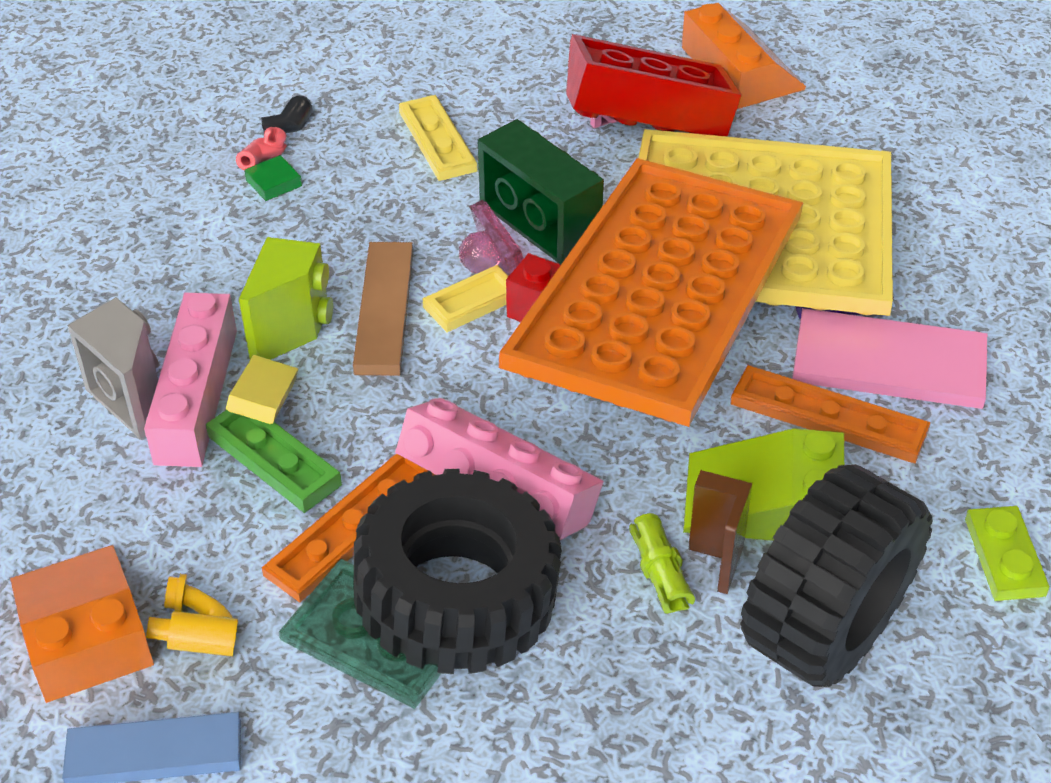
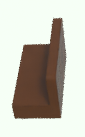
M700 470L694 488L688 550L721 558L717 592L728 594L744 548L752 483Z

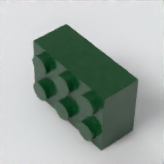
M515 119L477 139L480 204L561 265L602 208L604 179L575 160L566 151L561 150L545 139L537 131L531 129L520 120Z

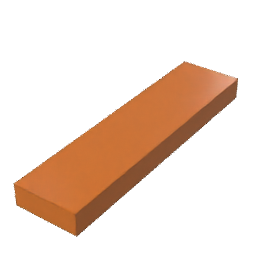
M747 365L731 395L730 402L731 405L809 430L843 432L844 441L914 464H916L931 422L750 365Z
M396 453L261 567L263 576L298 602L303 601L354 556L356 529L360 519L368 513V507L381 494L387 496L388 489L402 480L410 483L415 475L429 470Z

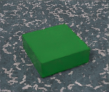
M281 155L244 170L246 181L265 201L302 186L301 176Z

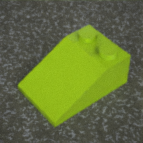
M792 428L689 453L683 533H690L695 483L700 470L752 483L745 538L773 541L774 539L772 538L780 525L783 526L790 516L791 509L798 500H802L807 495L808 489L814 482L822 480L824 474L830 469L845 465L844 433Z

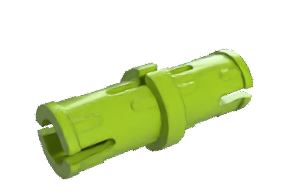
M647 513L634 519L635 524L631 523L629 525V531L642 558L640 561L641 570L646 578L651 579L658 594L664 613L669 614L689 609L688 604L693 605L695 597L682 573V557L677 548L672 547L669 543L661 519L654 513Z

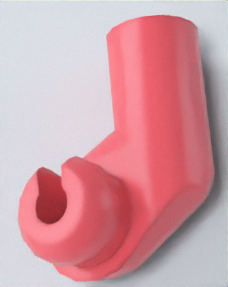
M277 127L267 128L263 138L253 140L237 154L236 163L239 168L245 170L281 155L287 146L284 143L287 137L285 131Z

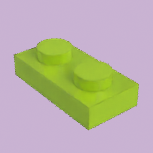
M1018 505L968 509L965 522L994 601L1046 597L1050 586Z

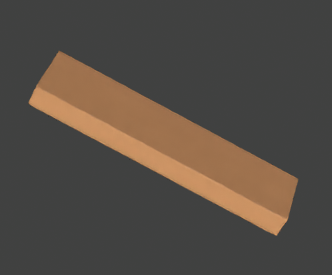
M369 242L353 359L354 375H401L413 261V242Z

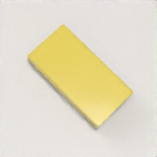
M495 265L422 298L423 308L446 332H450L505 306L506 279L508 275L498 265Z
M253 355L229 394L226 410L273 424L294 385L298 368Z

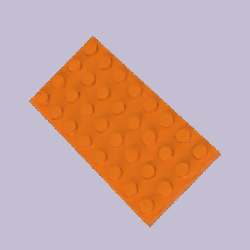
M636 158L499 352V368L520 374L523 377L533 378L562 387L571 392L581 393L620 407H626L668 422L689 427L801 217L803 202Z

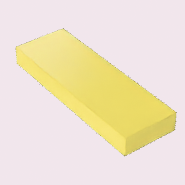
M436 95L399 104L400 115L438 181L477 172L475 158Z

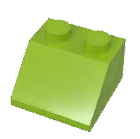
M272 237L266 238L239 297L250 360L253 355L271 360L316 340L322 324H329L331 322L333 299L327 297L326 291L329 280V265L323 263L320 243Z

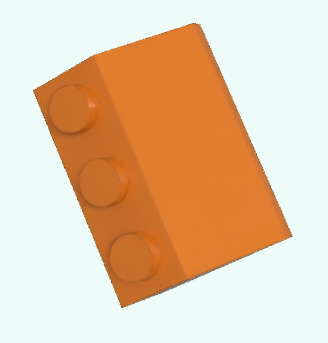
M705 4L699 8L684 11L683 50L692 59L722 65L742 94L737 109L805 90L806 86L749 26L721 4Z

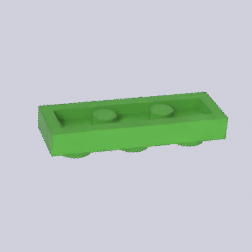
M225 410L206 423L207 434L212 441L303 513H306L342 486L341 474L337 469L275 422L268 424Z

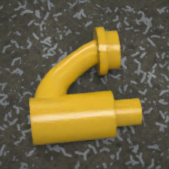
M180 573L179 577L169 576L164 608L174 609V611H172L171 619L149 617L146 638L167 641V649L233 657L238 619L233 618L231 613L219 601L201 590L188 585L187 574ZM183 605L199 614L182 612Z

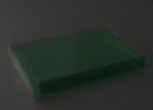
M340 559L280 629L279 638L300 651L415 709L442 674L437 672L438 664L429 663L424 666V669L406 663L404 653L400 652L397 657H394L380 646L381 636L375 640L368 634L362 625V617L357 614L354 604V565Z

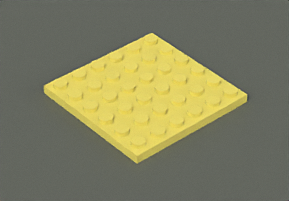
M644 129L639 159L803 202L801 217L756 302L772 306L789 305L808 307L815 310L857 312L862 315L890 316L893 302L891 152Z

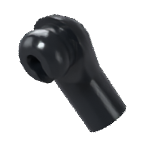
M296 95L288 101L281 114L261 117L263 133L269 127L280 128L285 133L300 131L311 116V101L303 95Z

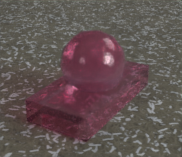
M481 200L469 206L478 232L470 233L462 240L459 247L460 261L472 273H480L500 264L509 276L523 260L522 252L487 202Z

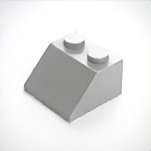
M115 297L67 326L86 391L139 439H142L146 436L144 427L158 383L156 368L159 367V362L155 353L150 348L148 335L151 333V328L145 316L137 309L131 310Z

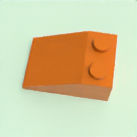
M113 545L10 578L30 662L46 703L154 665L140 617Z

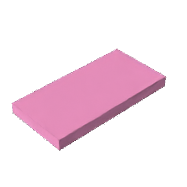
M802 308L792 379L817 386L983 409L986 400L988 333Z

